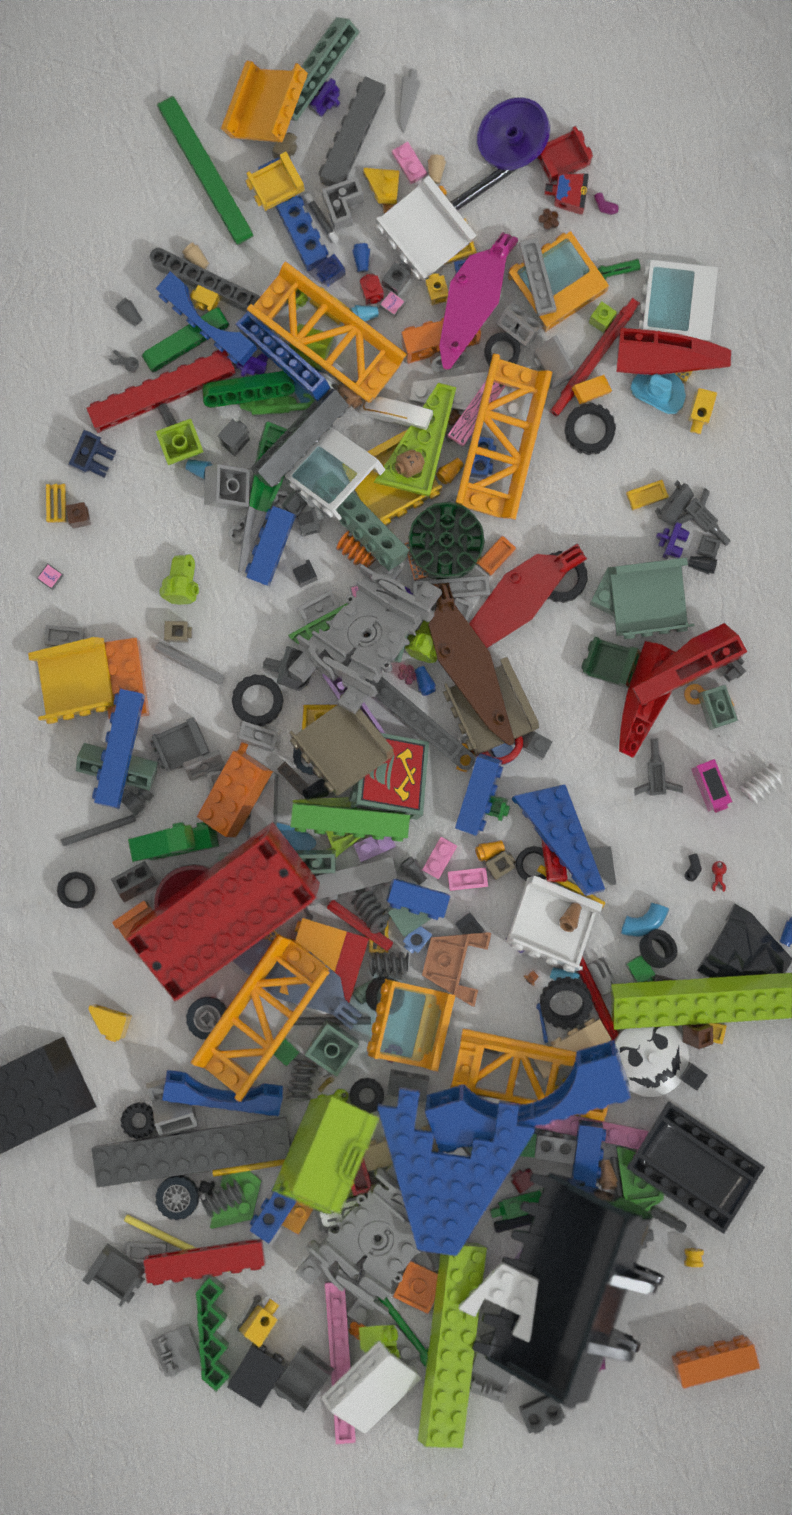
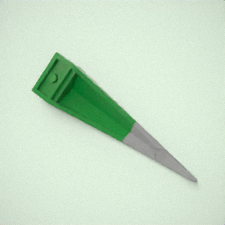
M268 421L265 423L258 445L256 462L287 430L286 428ZM255 473L253 475L238 573L242 571L264 523L267 511L270 509L285 478L284 475L281 477L280 483L273 487L264 485Z

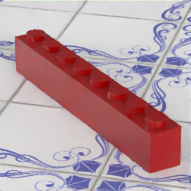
M216 350L212 352L211 356L206 358L199 357L192 364L180 365L173 372H164L154 380L147 379L142 382V385L128 387L124 390L125 392L109 395L104 401H95L86 409L97 433H100L152 411L163 403L168 404L197 392L206 383L222 381L235 376L236 372L231 360L228 358L227 351L221 352Z

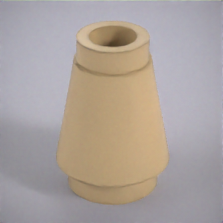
M430 155V159H428L429 176L435 184H440L446 161H444L445 157L442 155Z
M192 242L182 251L185 259L203 269L207 268L210 264L198 244L195 245Z

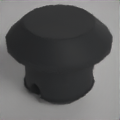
M202 1181L199 1192L204 1194L207 1192L211 1196L212 1189L215 1187L214 1181L210 1183Z

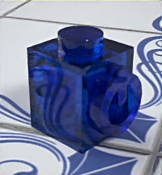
M335 254L316 266L317 273L315 275L321 284L325 283L327 287L346 275L345 267Z

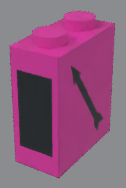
M715 759L692 768V773L708 812L714 810V813L729 808L727 804L732 803V800Z

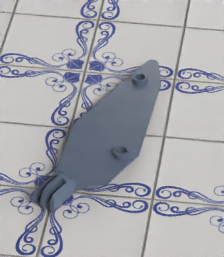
M261 939L232 961L250 976L272 941ZM276 962L265 979L297 976L279 962ZM329 968L330 973L306 1007L332 1014L349 1029H352L354 1027L352 1023L356 1024L358 1022L357 1017L361 1018L363 1014L345 1000L341 977ZM307 984L287 985L289 995L279 993L281 986L263 988L275 998L299 1004L310 986Z

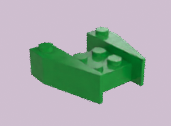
M184 822L172 824L173 828L130 838L128 842L132 862L141 860L153 861L219 847L217 831L204 822L196 823L197 827L192 828V825H184Z

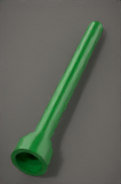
M376 1296L382 1304L388 1307V1313L420 1353L418 1355L420 1362L424 1367L427 1366L429 1349L423 1346L386 1297L382 1300Z

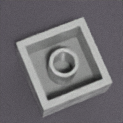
M222 464L205 467L204 505L234 510L249 507L250 469Z

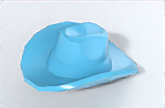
M675 373L662 375L637 374L630 388L633 396L667 414H677L683 407L686 397L684 384Z

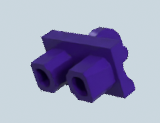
M332 78L323 83L319 89L320 94L318 96L315 95L309 103L320 117L325 114L327 109L330 110L332 106L338 108L340 105L338 100L340 89Z
M261 353L257 358L251 356L244 365L239 362L235 365H237L236 368L242 370V377H246L247 374L252 376L254 374H265L268 357Z
M676 522L670 536H668L670 529L667 528L664 529L663 533L656 534V538L660 540L659 547L663 548L665 542H667L662 558L668 559L671 557L678 559L681 557L684 548L674 545L677 539L686 543L690 534L689 531L681 528L682 524Z

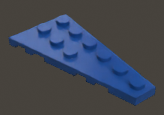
M566 785L513 796L512 801L519 805L523 811L522 814L535 826V831L551 852H555L560 859L561 865L568 869L572 875L571 878L584 895L588 896L603 892L605 890L603 881Z

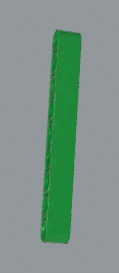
M174 95L159 102L157 107L236 245L254 237L248 223Z

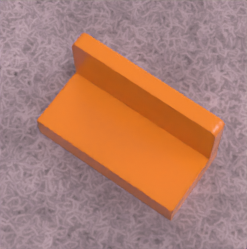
M144 900L114 920L112 924L116 929H119L126 939L133 925L151 912L152 908Z

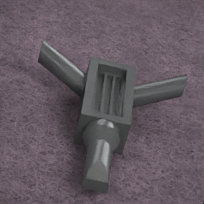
M704 488L700 500L694 498L684 509L687 514L677 518L674 525H676V522L683 524L692 519L704 532L709 531L727 546L731 540L720 530L717 524L719 520L705 507L710 492Z
M658 738L650 739L651 758L650 762L647 763L649 782L634 788V795L636 796L648 790L650 796L666 795V789L683 793L682 785L665 781L664 762H661L659 756Z

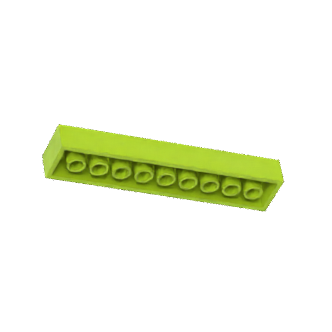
M792 973L611 984V1017L614 1030L792 1018Z
M465 1242L457 1256L440 1255L417 1439L425 1447L463 1448L475 1351L472 1349L474 1341H476L479 1310L474 1317L460 1310L459 1305L470 1296V1293L475 1288L477 1289L483 1283L487 1247L479 1243Z

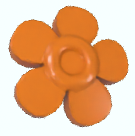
M351 1322L348 1331L360 1341L359 1327L366 1326Z

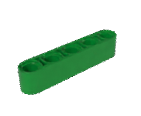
M215 308L201 316L206 323L220 330H225L230 325L220 308ZM188 324L147 349L142 354V358L151 372H156L206 342L207 339L199 333L202 329L197 325L194 328Z
M284 371L210 382L202 387L203 403L209 408L289 396L295 391L294 380Z

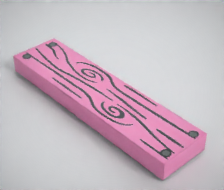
M493 382L488 403L499 397L505 385ZM485 383L448 434L450 439L464 447L473 434Z

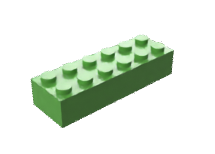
M293 802L291 827L295 828L294 831L306 832V829H313L314 833L317 834L334 831L333 835L337 836L353 833V837L358 838L372 835V839L384 840V836L391 837L392 841L403 842L404 838L408 839L410 814Z

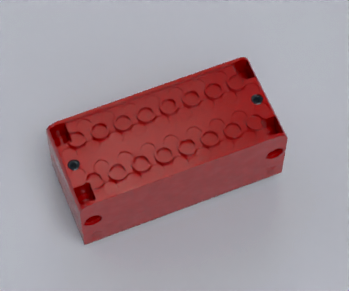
M271 822L137 921L125 940L175 1002L312 903L317 897L320 882L277 826Z

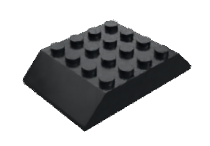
M65 1037L46 1044L0 1067V1154L97 1107Z
M670 1101L666 1103L627 1166V1169L639 1179L722 1234H725L765 1168L761 1163Z

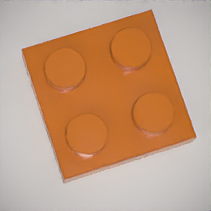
M410 1261L404 1270L403 1279L398 1283L393 1297L429 1314L435 1301L438 1273L414 1261Z

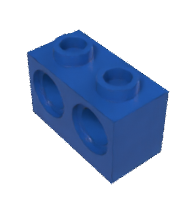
M480 436L478 446L485 445L488 450L495 452L497 445H493V438ZM475 454L470 477L484 479L487 478L488 474L492 475L493 463H490L491 458ZM477 463H481L485 468L482 471H478L474 466Z

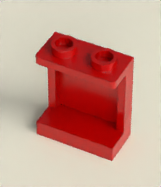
M576 126L572 127L570 132L547 142L546 147L537 157L550 184L557 181L560 174H572L591 165L592 150L589 146H586L583 132L581 130L578 131Z

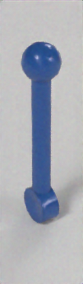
M538 1003L536 1008L539 1010L545 1044L548 1043L544 1017L541 1013L540 1003Z

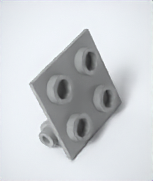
M188 1325L151 1340L165 1377H173L178 1372L201 1363L200 1354Z
M477 1352L472 1367L470 1392L502 1403L507 1395L506 1390L511 1374L487 1361L485 1355Z

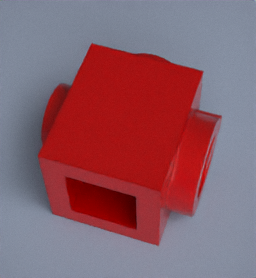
M366 274L360 278V289L366 305L376 304L384 299V292L378 275Z

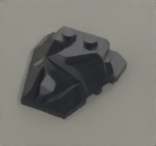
M734 904L725 919L727 922L709 954L704 956L697 969L698 972L709 978L786 973L792 962V957L751 912Z

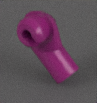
M602 192L594 195L601 213L613 215L619 211L618 204L605 201Z

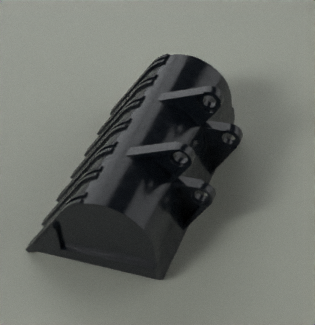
M551 1172L548 1175L532 1173L530 1181L543 1187L538 1203L522 1201L520 1207L521 1210L534 1216L529 1231L513 1229L510 1236L523 1243L524 1246L519 1259L503 1257L502 1262L538 1279L530 1341L527 1342L512 1334L520 1315L502 1307L500 1315L483 1314L482 1322L495 1327L490 1342L474 1341L472 1349L485 1355L487 1361L564 1407L573 1409L577 1404L589 1401L604 1357L626 1362L633 1361L635 1352H639L641 1343L634 1339V1336L615 1329L628 1289L649 1294V1292L656 1293L659 1285L663 1283L664 1275L637 1263L653 1216L647 1210L616 1194L586 1186L584 1181Z

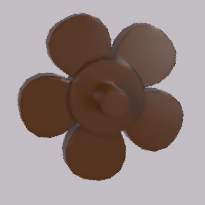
M544 209L543 215L538 217V221L544 223L543 228L549 230L551 226L557 228L559 221L556 219L559 217V214L556 211L551 213L550 209Z
M454 409L450 412L449 425H455L456 421L461 417L458 410Z

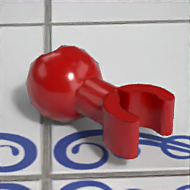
M716 861L712 865V872L715 874V882L711 886L713 891H716L715 887L718 885V882L722 886L721 890L723 892L726 890V886L723 883V875L726 873L727 866L722 861Z

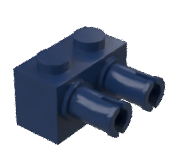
M83 430L67 466L84 474L90 471L105 478L107 474L105 472L108 471L109 467L94 461L93 456L99 454L112 461L113 455L116 454L117 450L102 444V441H100L101 437Z

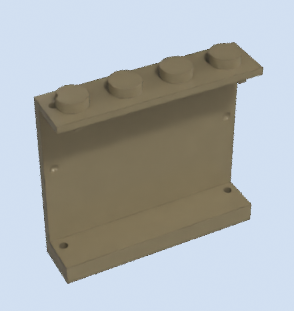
M508 657L500 659L501 666L496 667L495 672L513 737L516 739L539 729V722ZM447 683L444 684L445 691H443V695L446 701H450L453 706L450 709L454 718L458 717L460 721L458 727L462 735L466 734L468 738L466 744L469 751L473 750L477 756L505 743L487 728L456 685L449 688Z
M338 704L296 735L292 730L290 731L292 746L296 750L300 749L304 761L307 764L311 763L313 765V771L318 778L322 777L325 780L324 785L330 793L333 791L337 796L394 756L393 748L360 708L356 714H353Z

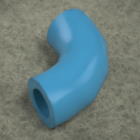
M651 903L649 910L642 917L635 918L626 915L621 934L634 937L647 935L652 930L662 926L668 915L669 908Z

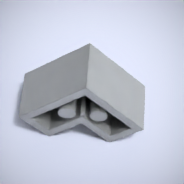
M354 177L322 189V198L334 230L338 231L352 226V216L348 207L364 202L363 191L358 178Z

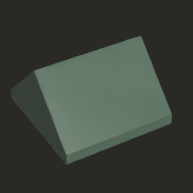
M726 685L697 694L709 730L738 721Z
M390 906L386 908L404 937L431 920V918L427 917V913L420 912L419 915L408 912L409 908L401 907V909H396Z

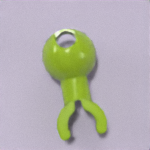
M339 1088L334 1094H320L317 1098L334 1097L346 1102L348 1100V1092L345 1089Z

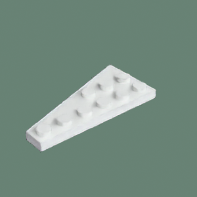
M488 371L413 381L410 402L425 404L436 385L442 383L457 387L451 409L465 411L485 383ZM505 386L498 398L517 389ZM526 394L491 411L521 420Z

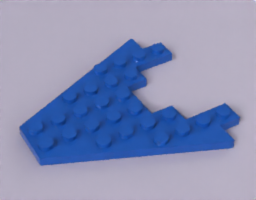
M400 1088L397 1107L379 1104L378 1111L417 1250L457 1256L535 1132V1126L517 1124L519 1104L499 1102L494 1140L473 1138L471 1157L433 1152L434 1132L414 1129L420 1090Z

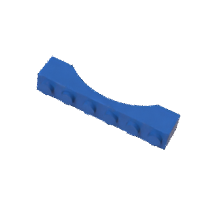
M169 272L156 287V290L160 293L158 295L159 298L166 304L170 301L174 305L172 309L180 316L182 314L188 317L186 321L195 328L197 325L202 329L199 333L207 340L211 337L215 341L214 346L221 352L226 350L229 353L228 358L235 364L239 362L244 365L258 349L242 333L220 330L206 323L193 306L189 288L172 272Z
M167 1070L162 1101L257 1113L267 1116H279L283 1099V1086L263 1083L250 1088L242 1101L239 1102L234 1098L236 1093L233 1091L215 1089L201 1084L186 1072Z

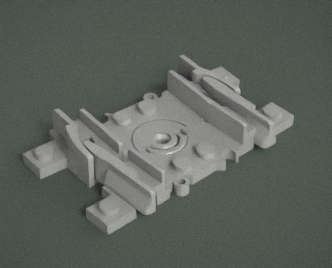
M361 564L359 566L361 573L371 579L372 582L365 578L361 582H356L359 589L356 592V598L353 595L346 597L347 605L332 620L326 621L330 627L328 631L319 629V634L313 631V636L309 641L300 635L296 637L300 643L298 649L303 653L288 669L289 673L303 683L316 669L333 681L337 677L342 678V685L347 690L338 701V704L353 714H356L366 700L367 695L374 697L378 693L375 686L365 680L369 679L378 683L383 676V670L386 673L392 671L391 661H394L404 645L410 644L409 640L405 638L406 635L413 634L415 636V630L422 622V619L426 622L432 620L434 611L430 609L442 594L441 589L426 581L415 596L406 592L404 585L395 580L402 572V568L399 565L390 571L380 565L373 572ZM366 633L371 634L368 638H365L364 635Z
M393 1163L385 1171L381 1167L374 1171V1175L386 1187L383 1188L379 1184L374 1183L368 1190L367 1197L364 1193L358 1194L356 1196L358 1204L354 1205L341 1220H336V1224L340 1227L338 1231H332L329 1228L328 1235L320 1244L315 1240H311L306 1245V1250L310 1255L295 1272L309 1285L323 1272L341 1292L345 1288L351 1291L357 1298L347 1310V1315L360 1324L366 1322L375 1308L385 1315L388 1314V1307L375 1299V1295L382 1300L387 1295L389 1296L392 1279L394 1282L400 1283L403 1279L400 1271L406 1268L415 1254L421 1253L416 1247ZM380 1235L381 1240L375 1241L374 1236ZM365 1254L366 1257L362 1262L364 1270L359 1279L356 1280L353 1278L359 1273V1265L356 1263ZM337 1260L339 1266L334 1273L329 1267Z

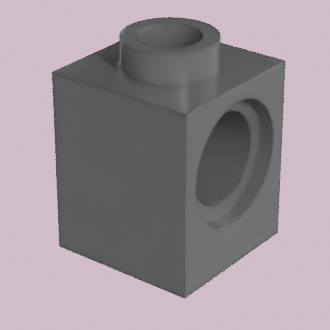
M394 262L382 279V286L399 295L410 279L408 267L402 263L397 264ZM398 274L402 278L400 280H394L392 277Z

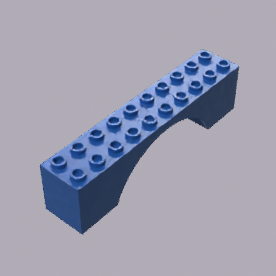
M615 1040L577 1051L573 1068L567 1079L558 1089L541 1100L519 1105L517 1124L545 1126L551 1123V1121L558 1119L566 1120L575 1114L583 1115L588 1113L589 1110L596 1108L604 1109L610 1104H621L631 1099L629 1081ZM464 1084L427 1095L425 1114L431 1130L434 1132L439 1152L451 1153L461 1147H472L473 1138L493 1140L499 1104L479 1097Z

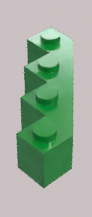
M210 1274L196 1292L201 1379L217 1392L231 1374V1371L218 1360L228 1348L229 1342L216 1332L226 1320L227 1314L214 1303L226 1286Z

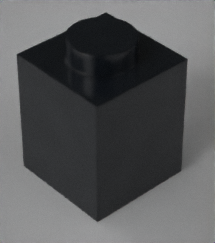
M689 1062L679 1079L697 1091L708 1074Z

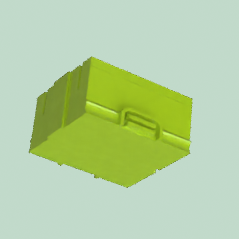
M334 1097L310 1099L272 1191L321 1213L329 1215L331 1213L340 1214L350 1188L354 1183L353 1180L364 1153L369 1147V1142L379 1118Z

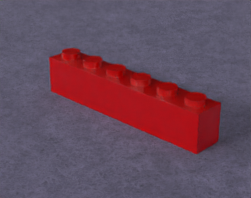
M259 1238L146 1255L144 1267L147 1284L152 1283L155 1286L164 1284V1281L172 1280L175 1283L184 1280L183 1278L188 1277L195 1280L203 1278V1275L208 1274L215 1277L228 1271L231 1274L240 1273L242 1269L250 1268L251 1271L260 1270L262 1266H265L266 1261L263 1240Z

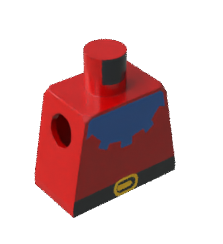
M589 174L558 175L557 185L546 183L544 195L555 196V207L583 215Z

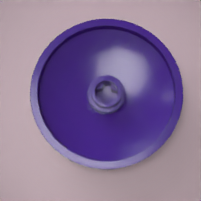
M523 97L507 99L494 106L483 118L477 134L478 149L487 163L497 169L514 170L522 168L534 161L546 147L550 136L549 118L540 104L534 100Z

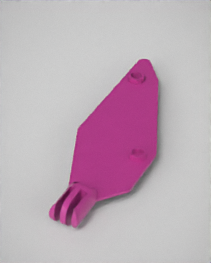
M502 232L490 249L470 255L450 281L439 345L444 369L448 370L454 365L498 305L506 258L518 243L517 237H512L510 234Z

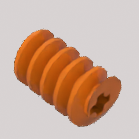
M347 531L339 540L336 549L338 551L343 549V556L349 554L348 560L354 559L353 564L355 566L361 563L369 568L376 558L366 551L364 546H360L361 543L355 541L353 535L349 536L350 532Z

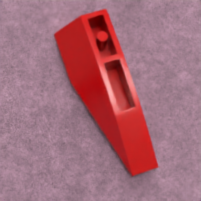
M620 328L616 372L662 375L731 367V349L715 343L669 332Z
M723 623L690 639L633 688V691L642 706L743 657L748 651L740 636Z
M645 641L627 691L622 714L619 752L631 758H634L672 693L671 691L641 706L633 691V688L675 653V651L662 644Z

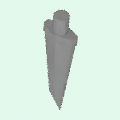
M415 69L409 70L408 77H402L399 123L403 134L420 86V81L415 79L417 73Z

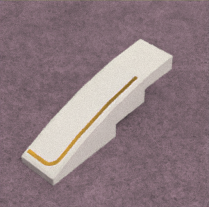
M376 397L371 403L363 400L359 409L360 414L391 424L395 422L407 427L412 425L427 430L433 416V410L383 397Z

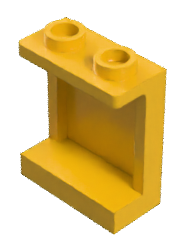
M287 152L280 154V160L252 174L250 171L246 172L247 179L245 182L249 190L255 192L254 199L258 207L262 206L264 211L305 191L304 183Z

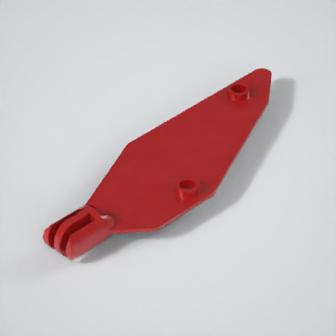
M576 543L558 556L536 554L502 577L469 623L486 648L531 621L564 575L587 560L579 544Z

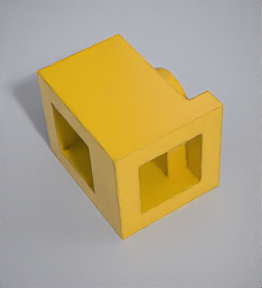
M438 273L430 275L429 279H426L425 285L431 306L447 302L449 292L444 275L440 276ZM440 285L441 287L436 289L434 286Z
M200 285L197 286L196 290L193 289L190 294L191 301L195 304L194 306L201 311L206 309L209 312L217 308L220 302L217 293Z

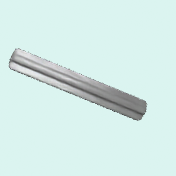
M158 642L154 650L157 653L217 684L222 683L224 676L219 672L161 642Z

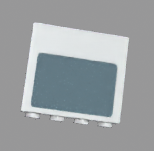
M650 260L649 265L645 266L644 277H647V281L642 287V295L645 296V299L640 305V314H643L642 321L639 320L638 329L681 334L710 342L718 267Z
M331 428L320 436V440L315 445H312L307 450V454L295 463L294 468L284 476L289 481L287 485L293 491L299 490V494L305 500L311 499V503L318 509L323 508V512L328 517L334 516L340 520L342 517L336 511L340 504L372 470L381 475L385 468L377 458L334 428Z

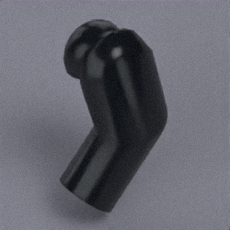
M697 853L688 856L691 865L684 874L687 881L696 880L702 871Z

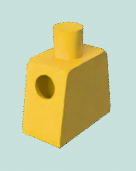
M698 388L695 391L688 421L692 422L691 433L701 434L703 425L709 423L717 392ZM698 410L703 412V417L698 416Z
M269 1299L264 1308L257 1305L239 1331L260 1347L277 1322V1318L273 1314L280 1305L272 1299ZM265 1316V1320L260 1322L261 1318Z

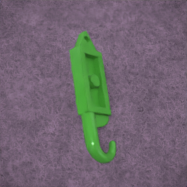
M303 394V397L309 398L310 401L307 403H297L294 397L283 396L241 403L240 409L252 412V415L290 413V411L306 410L315 399L309 394Z

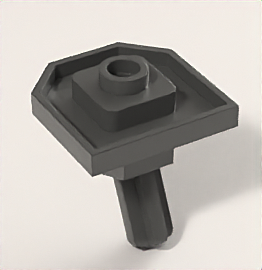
M287 646L284 658L281 661L271 658H265L263 661V668L279 672L278 684L296 691H301L309 685L311 675L303 683L288 671L303 653L302 651Z

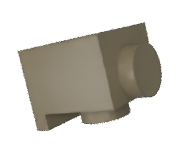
M288 132L285 134L283 142H276L272 149L273 158H279L280 160V154L287 152L291 159V156L295 155L298 147L296 145L297 136Z
M165 621L164 641L166 643H188L189 638H192L193 628L189 627L188 622ZM178 630L183 631V634L181 636L176 635V632Z
M503 852L487 862L485 866L494 880H497L516 868L514 866L516 861L511 853ZM500 861L505 863V867L503 869H500L498 867V863Z

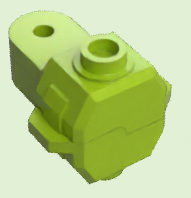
M192 555L174 556L170 575L162 581V587L159 590L160 596L171 604L183 605L196 601L199 587L193 581L195 560Z
M423 620L420 628L415 630L416 635L409 634L407 637L410 644L405 645L404 649L412 658L426 663H435L437 655L428 626L429 622Z

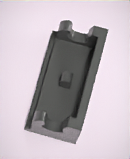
M678 480L675 482L677 488L662 509L656 508L655 510L659 519L671 525L674 524L694 496L689 485L686 483L681 485Z
M391 1069L387 1095L399 1097L400 1088L420 1090L419 1101H425L429 1075Z

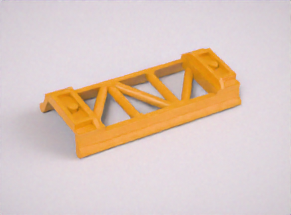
M286 261L282 265L279 275L254 305L250 304L247 308V311L368 403H371L377 397L407 356V353ZM297 289L320 305L298 334L295 295ZM287 301L290 333L273 321ZM327 311L345 324L344 326L306 337ZM347 333L326 360L306 346L307 344ZM354 336H356L358 380L356 383L332 366ZM363 339L380 351L366 370Z
M493 353L456 498L457 504L463 505L469 510L496 518L516 520L552 371H536L501 360L499 354ZM493 382L517 389L488 403ZM527 393L533 394L526 421L491 411ZM492 419L524 429L519 451L516 450ZM483 422L511 456L478 447ZM475 454L512 465L474 484L468 483ZM513 474L508 494L485 488V486Z
M278 934L193 1057L191 1063L194 1066L205 1068L235 1092L236 1096L234 1098L241 1102L330 973L329 968L299 944L293 942L290 938ZM276 962H279L297 976L265 979ZM307 984L310 986L294 1011L287 1008L262 988ZM259 996L288 1018L275 1039H273ZM251 998L265 1039L239 1018ZM235 1025L263 1048L221 1051L218 1047L232 1026ZM262 1056L251 1074L231 1059Z
M463 1028L450 1088L464 1084L476 1095L518 1104L533 1103L554 1092L560 1064L573 1067L576 1052ZM484 1048L505 1052L479 1071ZM513 1057L505 1093L476 1087L477 1082ZM529 1058L552 1062L545 1096ZM520 1061H522L537 1099L513 1095ZM608 1106L604 1109L596 1108L589 1110L588 1113L583 1115L575 1114V1116L604 1122Z

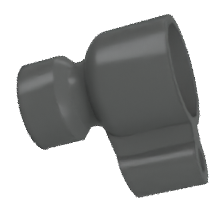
M124 788L121 802L137 816L145 808V802L149 801L154 795L149 790L141 788L137 794Z

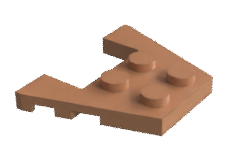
M491 933L431 937L422 976L475 1007L478 989L461 986L459 981L468 945L488 950Z

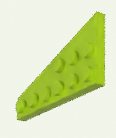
M442 383L436 385L423 408L433 410V416L427 430L411 425L384 465L385 471L377 476L374 483L430 497L457 387ZM412 449L422 454L425 464L420 473L406 478L402 474L397 473L395 469L396 458L398 455Z

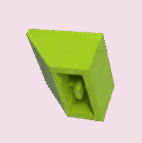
M395 1325L359 1327L360 1348L365 1353L380 1341L391 1354L400 1359L396 1343L398 1331L395 1329Z

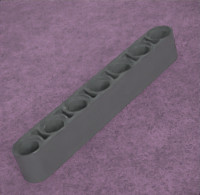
M155 248L150 252V260L156 270L165 274L172 272L183 283L194 288L200 285L219 295L221 301L245 313L248 312V306L250 304L254 305L261 297L162 248ZM158 256L164 257L161 262L155 261ZM175 264L180 265L178 270H172L171 268ZM192 272L197 273L195 278H189L188 275ZM209 280L214 281L212 286H206L205 283ZM228 288L231 290L229 294H222L224 289ZM241 297L248 298L247 301L243 303L238 301Z

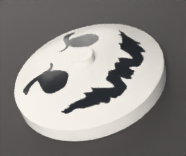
M674 1026L631 1028L620 1031L615 1039V1043L629 1081L631 1092L645 1097H658L671 1092L681 1083L682 1080L679 1078L688 1066L689 1053L687 1045L683 1043V1036Z

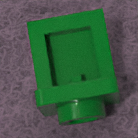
M491 796L490 802L492 807L489 814L486 813V815L497 817L499 821H502L504 816L507 817L509 814L510 806L507 805L508 799Z

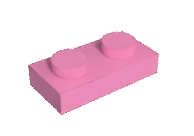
M409 142L392 150V155L410 184L427 176L426 170Z
M440 837L422 871L439 880L457 845Z
M486 868L447 872L450 891L488 887Z

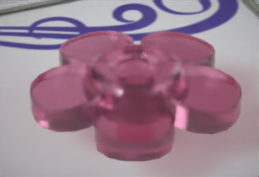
M404 664L399 666L400 673H398V678L400 680L405 679V684L411 685L416 680V674L413 672L414 667Z

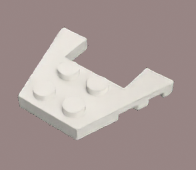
M501 1262L484 1279V1282L477 1289L475 1288L465 1301L460 1303L459 1309L475 1317L484 1299L520 1315L512 1334L529 1342L538 1279Z

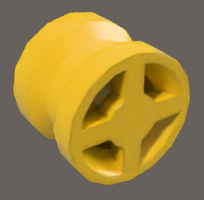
M684 1249L686 1255L684 1266H704L702 1261L703 1249Z

